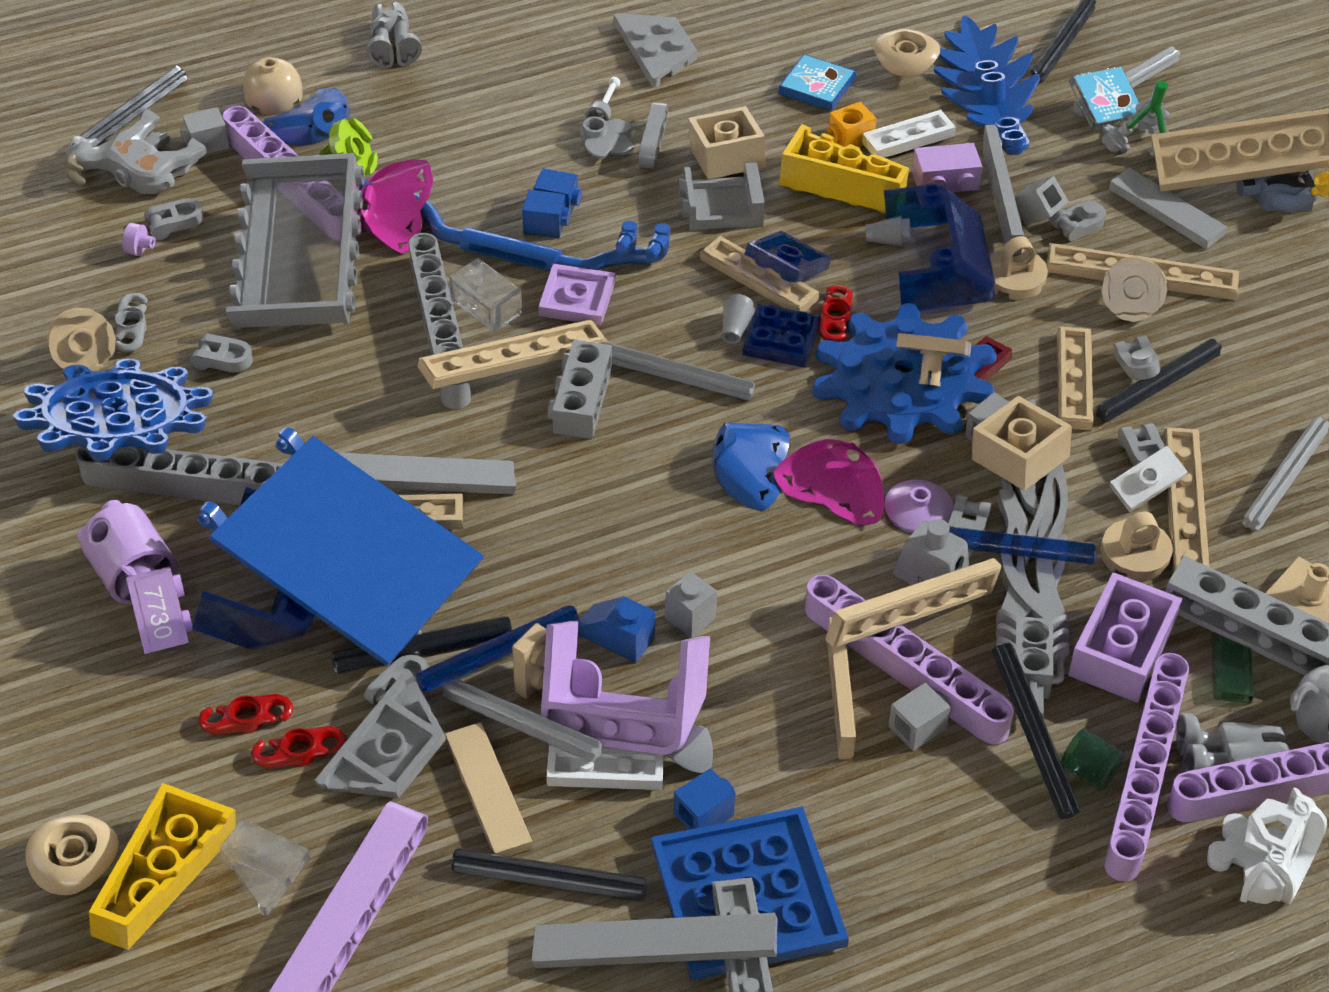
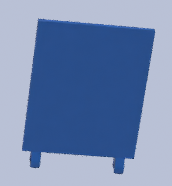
M285 427L279 432L278 436L280 439L277 440L275 446L282 453L292 456L228 518L218 505L208 501L200 509L201 514L198 516V523L207 529L215 530L209 536V540L388 667L479 565L484 555L316 437L312 436L304 443L295 430Z

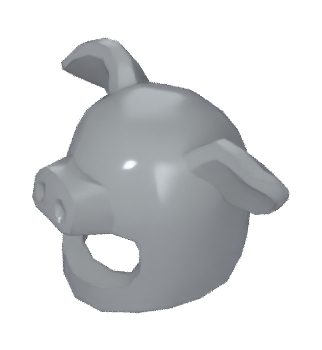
M1329 665L1320 666L1304 675L1290 697L1291 711H1295L1297 726L1305 735L1320 743L1329 742Z

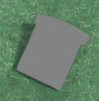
M693 724L684 746L677 752L665 756L690 771L704 773L712 768L713 746L708 729L704 726L698 727Z

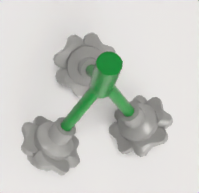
M1156 82L1152 97L1148 98L1144 103L1136 105L1135 110L1137 112L1133 114V119L1129 123L1125 122L1119 128L1106 124L1102 128L1104 132L1102 142L1109 151L1117 153L1121 150L1123 153H1126L1130 149V146L1127 144V136L1133 132L1132 128L1137 123L1140 131L1147 129L1150 134H1154L1157 129H1159L1157 134L1169 132L1165 127L1167 125L1166 119L1169 118L1170 114L1165 110L1163 103L1168 88L1166 82ZM1150 147L1148 149L1150 156H1154L1153 147Z

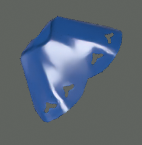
M322 88L318 89L314 96L291 110L265 118L263 124L268 127L270 120H272L273 125L269 129L285 144H315L329 137L330 128L333 123L345 118L348 120L350 108L347 97L339 89ZM330 110L332 112L333 118L330 122L323 120V111Z
M724 423L715 438L711 459L715 476L723 489L731 497L748 508L762 512L768 509L780 494V487L774 478L773 472L782 460L786 458L790 441L788 432L782 426L773 424ZM779 442L780 444L776 447L777 452L775 453L772 443ZM772 474L770 477L772 483L769 482L765 475ZM768 489L769 492L764 495V500H761L759 491Z

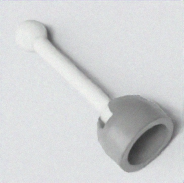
M610 78L609 88L603 100L593 102L586 112V119L589 117H601L605 121L610 120L611 108L607 103L614 89L620 86L619 78Z

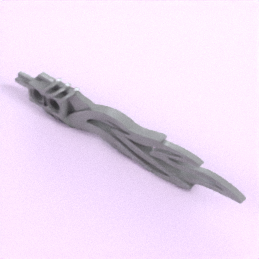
M1034 400L1029 401L1032 404L1036 405ZM1062 463L1043 477V493L1039 504L1035 494V484L1025 491L1015 486L1023 507L1027 512L1035 516L1029 531L1026 515L1013 491L1012 485L1002 477V489H1000L998 497L999 511L1006 528L999 563L1002 565L1000 574L1007 594L1001 609L996 612V646L1008 642L1013 645L1042 717H1044V699H1049L1052 684H1059L1064 680V662L1070 652L1068 643L1069 615H1067L1057 591V586L1065 566L1068 542L1067 535L1062 534L1068 505L1067 482ZM1057 497L1058 515L1053 525L1055 501ZM1037 539L1034 591L1026 577L1025 567L1030 561ZM1012 542L1014 543L1016 553V569L1011 557ZM1058 558L1056 566L1053 570L1052 561ZM1055 671H1057V677H1053Z

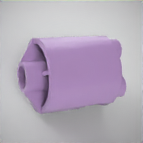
M110 500L102 506L100 512L93 516L77 532V540L81 545L83 553L111 597L118 603L132 605L126 577L169 566L172 576L176 573L177 564L175 557L145 512L136 505L121 504L118 500Z

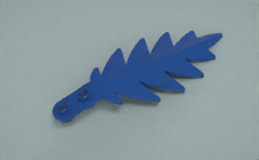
M963 16L960 28L961 33L944 32L945 38L958 51L940 48L938 56L957 70L938 66L934 67L935 74L960 90L943 87L941 89L942 94L961 108L971 112L967 113L968 121L985 128V125H996L1003 151L1008 155H1019L1029 147V139L1020 123L1025 121L1033 111L1032 104L1024 105L1035 91L1040 81V75L1035 74L1020 83L1018 81L1028 69L1033 59V54L1028 53L1007 64L1017 47L1018 37L1014 36L993 47L997 34V25L993 24L980 30L971 18Z

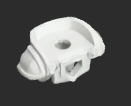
M1293 787L1287 804L1273 799H1266L1249 816L1248 820L1242 814H1228L1224 818L1222 835L1225 838V842L1216 841L1209 846L1207 863L1211 869L1219 872L1228 870L1232 863L1243 867L1244 885L1240 897L1241 902L1246 903L1249 900L1255 903L1268 904L1273 901H1282L1291 905L1322 842L1327 828V818L1310 797L1303 795L1299 789ZM1279 821L1284 824V831L1272 825L1266 829L1264 824Z

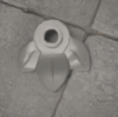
M589 117L584 120L583 125L580 127V136L585 141V149L596 158L604 159L609 153L625 155L632 152L634 148L632 142L625 135L632 129V124L621 119L605 121L601 117Z

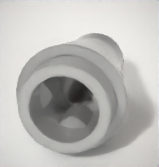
M901 215L880 222L866 224L867 243L874 242L901 247L905 243H911L910 218L902 219Z
M734 294L724 302L721 338L725 342L730 344L740 342L743 332L755 313L753 301L749 297Z

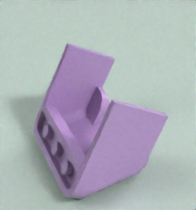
M568 621L547 625L541 716L599 740L602 743V747L667 755L677 752L684 746L706 697L710 647L709 636L681 640L679 674L671 680L668 687V699L665 700L602 692V675L598 666L589 660L576 659L578 622Z

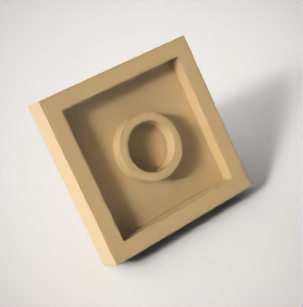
M898 333L896 346L902 349L920 351L923 354L919 384L929 385L930 372H932L930 385L940 386L943 356L951 354L970 357L972 343L966 340Z
M1298 557L1266 594L1329 623V568L1321 563L1311 564Z

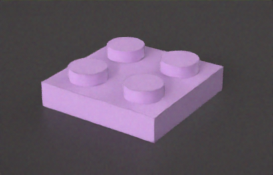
M553 264L538 306L539 316L574 322L592 320L595 325L602 326L615 285V273Z

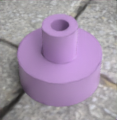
M129 223L127 225L122 240L125 254L141 256L145 248H154L155 237L148 236L145 225Z

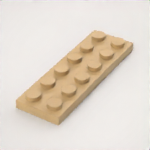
M1329 108L1152 135V147L1160 192L1329 167Z

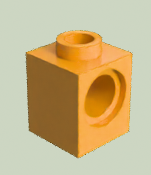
M857 102L830 112L827 133L834 137V143L847 147L849 144L861 147L864 146L862 144V134L876 129L877 118L861 102Z

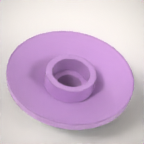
M907 480L898 483L889 490L884 502V510L888 519L896 527L909 533H913L923 521L930 522L934 519H941L949 523L954 508L952 498L947 491L939 485L925 480Z

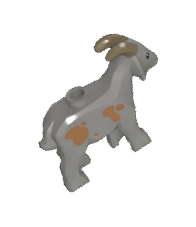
M146 109L141 114L140 120L137 123L116 134L100 146H97V138L89 140L81 136H75L66 150L65 164L67 166V176L77 185H84L86 183L85 179L78 172L85 173L90 169L99 168L110 171L123 187L129 186L140 194H159L166 187H173L175 184L174 178L184 176L191 166L197 163L198 159L207 154L206 147L194 138L188 142L186 147L179 151L159 152L157 149L170 143V136L167 133L152 132L149 137L145 138L155 128L154 124L160 121V117L157 114Z

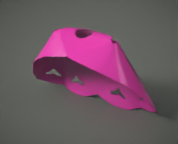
M409 159L392 163L377 171L361 190L362 199H365L367 203L365 211L363 209L357 210L361 227L399 253L409 251L410 238L415 234L421 233L422 218L420 210L429 199L434 183L431 166L427 160ZM421 169H423L422 176L424 177V181L417 177V174L420 173ZM422 189V191L419 193V199H416V195L414 193ZM413 221L411 226L412 232L410 233L406 227ZM407 243L399 249L398 244Z
M835 439L815 441L799 448L782 460L773 472L777 484L785 495L805 502L824 504L834 514L849 520L855 525L876 524L881 519L884 508V495L879 467L855 443ZM847 451L857 453L859 460L852 461L848 457ZM783 474L792 476V486L789 485L788 479L784 478ZM811 488V491H812L813 493H815V494L812 495V494H810L809 492H801V491H804V490H807V489ZM839 504H850L851 511H848L846 507L839 506ZM870 510L875 515L874 517L870 515L862 517V515L868 513Z

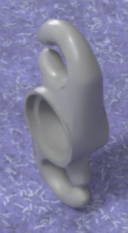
M130 293L119 300L115 315L117 327L115 348L120 352H133L143 345L147 329L144 314L147 309L145 304L148 302V299L143 294ZM133 301L142 303L137 307L129 306V303ZM127 320H139V322L134 325H123V323ZM125 338L133 339V342L129 344H122L120 341Z

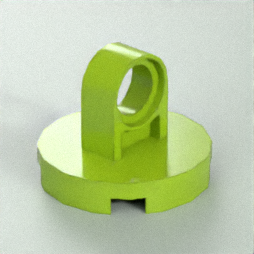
M345 118L333 123L329 132L330 144L326 145L318 155L355 153L358 166H363L364 177L372 174L377 167V152L372 153L369 142L373 141L366 127L354 118L350 120Z

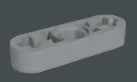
M652 102L640 146L639 167L655 169L667 124L668 104Z

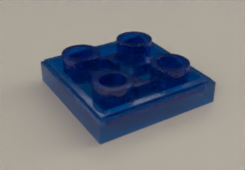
M757 304L743 344L742 355L806 368L821 316L809 314L805 311L778 308L774 305Z

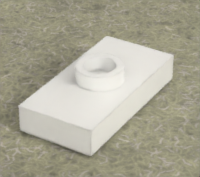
M1165 446L1112 480L1109 486L1127 510L1132 512L1185 478L1188 472L1170 448Z

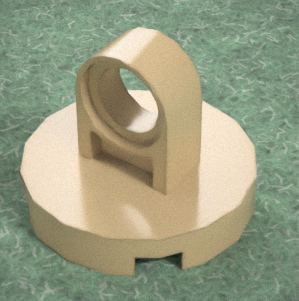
M1019 236L1008 241L1003 249L994 252L987 258L983 277L985 284L992 292L998 294L1000 290L1003 293L1010 294L1009 299L1021 300L1037 296L1041 292L1042 286L1046 284L1048 269L1046 263L1035 253L1030 241L1026 237ZM1022 249L1020 255L1013 257L1015 252Z
M1132 256L1122 258L1110 267L1104 276L1101 291L1103 302L1111 312L1122 320L1136 322L1150 318L1162 307L1168 288L1166 277L1157 264L1148 258Z
M76 307L63 311L53 320L47 331L46 344L50 356L59 367L64 369L71 365H84L92 371H99L108 361L109 357H112L115 351L116 337L111 324L101 314L90 308Z
M1139 512L1128 519L1112 524L1105 531L1100 551L1103 562L1112 572H1115L1116 568L1118 571L1127 574V578L1135 581H1148L1163 574L1164 569L1170 563L1173 547L1171 539L1164 530L1158 527L1152 513Z

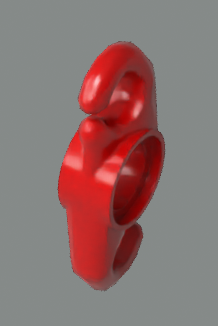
M831 285L826 289V294L828 295H826L825 302L822 305L819 335L824 341L841 342L846 339V333L844 332L847 331V325L850 320L853 292L844 285ZM834 293H841L844 296L840 298H834L831 295ZM836 310L844 315L835 317L829 315L828 312ZM838 329L841 333L833 335L827 331Z
M280 694L243 695L232 700L229 705L216 707V712L223 716L221 721L217 723H208V717L212 715L213 709L206 707L198 717V725L204 732L211 735L249 734L257 731L264 723L272 724L276 722V717L271 715L269 710L278 705L284 707L279 720L286 722L293 713V703L288 697ZM243 709L256 711L255 716L251 719L240 720L236 718V714Z
M333 726L310 729L294 728L286 732L282 738L269 740V746L276 749V752L269 757L261 756V750L264 749L266 743L263 740H259L252 748L251 759L257 766L265 769L287 766L303 767L312 763L317 756L325 757L329 755L330 750L322 745L324 740L328 738L337 739V745L332 750L336 754L347 741V737L341 729ZM302 741L310 745L302 753L289 751V747L295 742Z

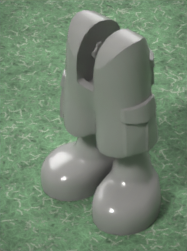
M1181 713L1177 719L1176 744L1178 755L1183 756V772L1289 750L1288 745L1284 743L1286 737L1283 728L1280 726L1223 722L1219 725L1217 732H1205L1200 729V723L1192 713ZM1218 750V752L1220 753H1213L1208 751Z

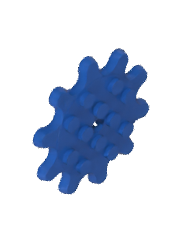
M912 303L901 305L897 311L896 318L889 322H876L865 313H855L848 322V330L854 336L851 340L845 342L826 340L818 345L815 352L816 359L833 366L835 371L829 375L818 377L812 386V394L817 399L839 398L847 403L848 406L839 417L840 426L847 431L858 430L868 422L878 421L887 426L888 439L895 444L909 442L912 439L914 428L921 423H932L942 432L954 434L963 428V419L956 410L958 406L966 402L980 404L993 392L995 393L990 382L974 376L977 370L996 361L997 356L994 349L987 344L971 345L970 357L947 354V356H943L940 386L930 385L932 372H930L929 385L919 384L923 354L920 351L897 347L898 333L961 340L968 331L965 319L959 315H952L936 324L923 322L920 319L921 315L918 308ZM903 365V368L910 369L911 372L901 373L899 371L900 366Z
M131 358L119 360L113 369L101 372L92 371L84 365H71L63 369L66 381L61 384H32L25 387L24 394L28 402L39 406L16 411L13 417L17 426L22 430H45L38 434L37 441L42 450L46 452H55L64 447L79 445L87 447V452L95 461L108 460L115 450L131 446L142 448L151 454H159L166 450L169 441L167 434L172 432L198 433L204 429L206 415L191 410L209 406L213 397V391L207 387H181L185 384L188 376V371L182 367H170L157 373L143 372L140 370V361Z

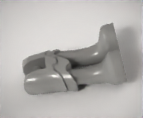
M399 2L393 3V10L383 11L382 4H375L371 14L372 24L370 31L372 38L367 44L369 60L382 68L392 67L394 54L390 40L395 37L398 64L403 67L412 64L420 57L422 46L421 41L415 34L408 33L409 21L404 7Z

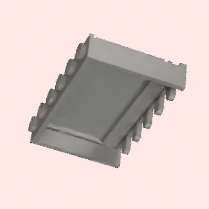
M355 153L243 159L242 166L248 181L240 186L245 208L238 209V219L242 233L235 234V243L240 256L239 259L232 260V268L237 284L230 285L229 287L230 297L234 306L226 307V313L233 331H241L242 328L341 322L344 325H349L350 312L355 311V296L351 291L352 286L357 285V271L353 264L354 260L359 259V246L355 237L361 233V222L359 215H357V210L363 207L362 193L359 190V185H364L363 166H358Z

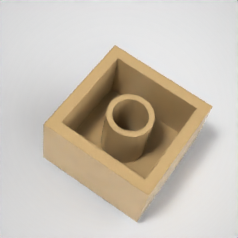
M746 106L688 118L690 149L707 179L724 178L727 175L744 173L745 163L757 162L758 169L766 167L765 136Z
M1017 396L973 428L972 460L1025 491L1070 457L1072 426L1024 398Z

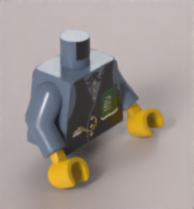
M1309 170L1238 180L1237 190L1240 196L1254 195L1260 208L1264 211H1284L1291 214L1298 211H1311L1318 195L1329 197V173L1321 172L1314 179Z

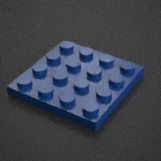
M803 806L651 837V847L672 918L716 916L712 882L752 878L758 912L775 913L778 920L777 957H767L768 964L848 947L849 938ZM724 959L685 961L690 981L726 973Z

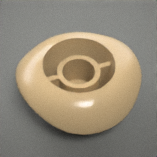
M899 29L878 36L874 41V51L878 60L887 71L899 76H915L925 72L936 61L940 54V45L932 37L922 32L911 29Z
M67 815L54 818L41 824L30 836L25 851L26 864L33 880L45 891L57 895L76 894L94 883L110 867L116 857L119 840L115 831L98 818L88 815Z

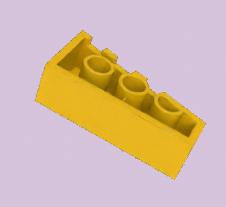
M801 124L782 154L779 185L789 187L794 191L816 194L826 199L832 198L848 202L853 206L875 209L881 213L897 214L905 199L908 167L876 154L869 157L865 156L859 147L852 144L843 147L834 143V137L825 133L819 137L810 133V127Z
M162 783L89 910L91 936L129 950L236 835V810Z

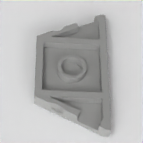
M614 14L615 27L652 88L659 86L660 79L666 74L673 76L682 67L688 66L697 60V50L676 17Z
M406 668L317 776L314 780L317 787L322 790L400 798L444 743L446 737L409 669Z

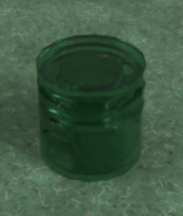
M1082 728L1069 743L1061 763L1065 770L1083 781L1087 780V783L1091 786L1095 785L1097 790L1103 791L1119 770L1125 753L1120 749L1116 751L1114 745L1108 746L1107 741L1086 728Z

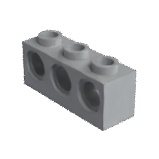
M573 340L570 352H564L561 366L563 376L558 375L556 378L555 395L557 396L556 400L550 399L548 419L553 420V434L593 439L612 371V345Z

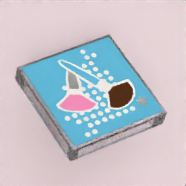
M1122 66L1073 75L1068 81L1092 130L1102 129L1106 124L1117 126L1125 122L1129 123L1133 119V114L1137 112L1135 107L1140 101Z

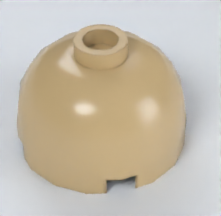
M267 57L255 62L244 75V101L251 109L252 105L260 108V113L280 114L294 108L293 103L298 99L300 103L303 95L302 82L297 70L292 64L279 58Z

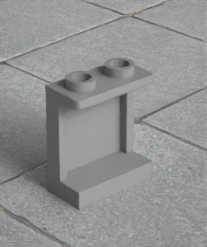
M757 162L745 163L744 177L692 180L690 167H684V178L678 179L679 198H685L681 199L682 218H688L689 230L763 226L765 202Z

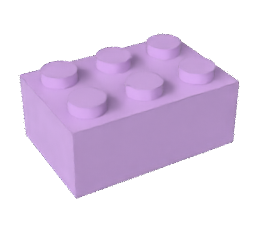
M1113 572L1074 648L1068 676L1138 703L1153 673L1155 662L1161 656L1175 626L1182 598Z

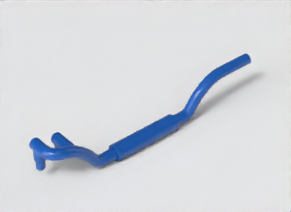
M364 179V185H359V190H362L369 180ZM414 193L416 195V199H419V194ZM428 200L420 210L421 215L430 227L431 233L439 240L460 245V249L546 271H551L553 264L600 270L620 264L655 263L661 261L667 255L669 249L670 227L663 223L657 224L654 227V234L649 241L648 248H637V223L625 221L622 224L619 239L615 244V250L581 259L563 255L562 250L519 239L469 227L461 230L446 226L437 209Z

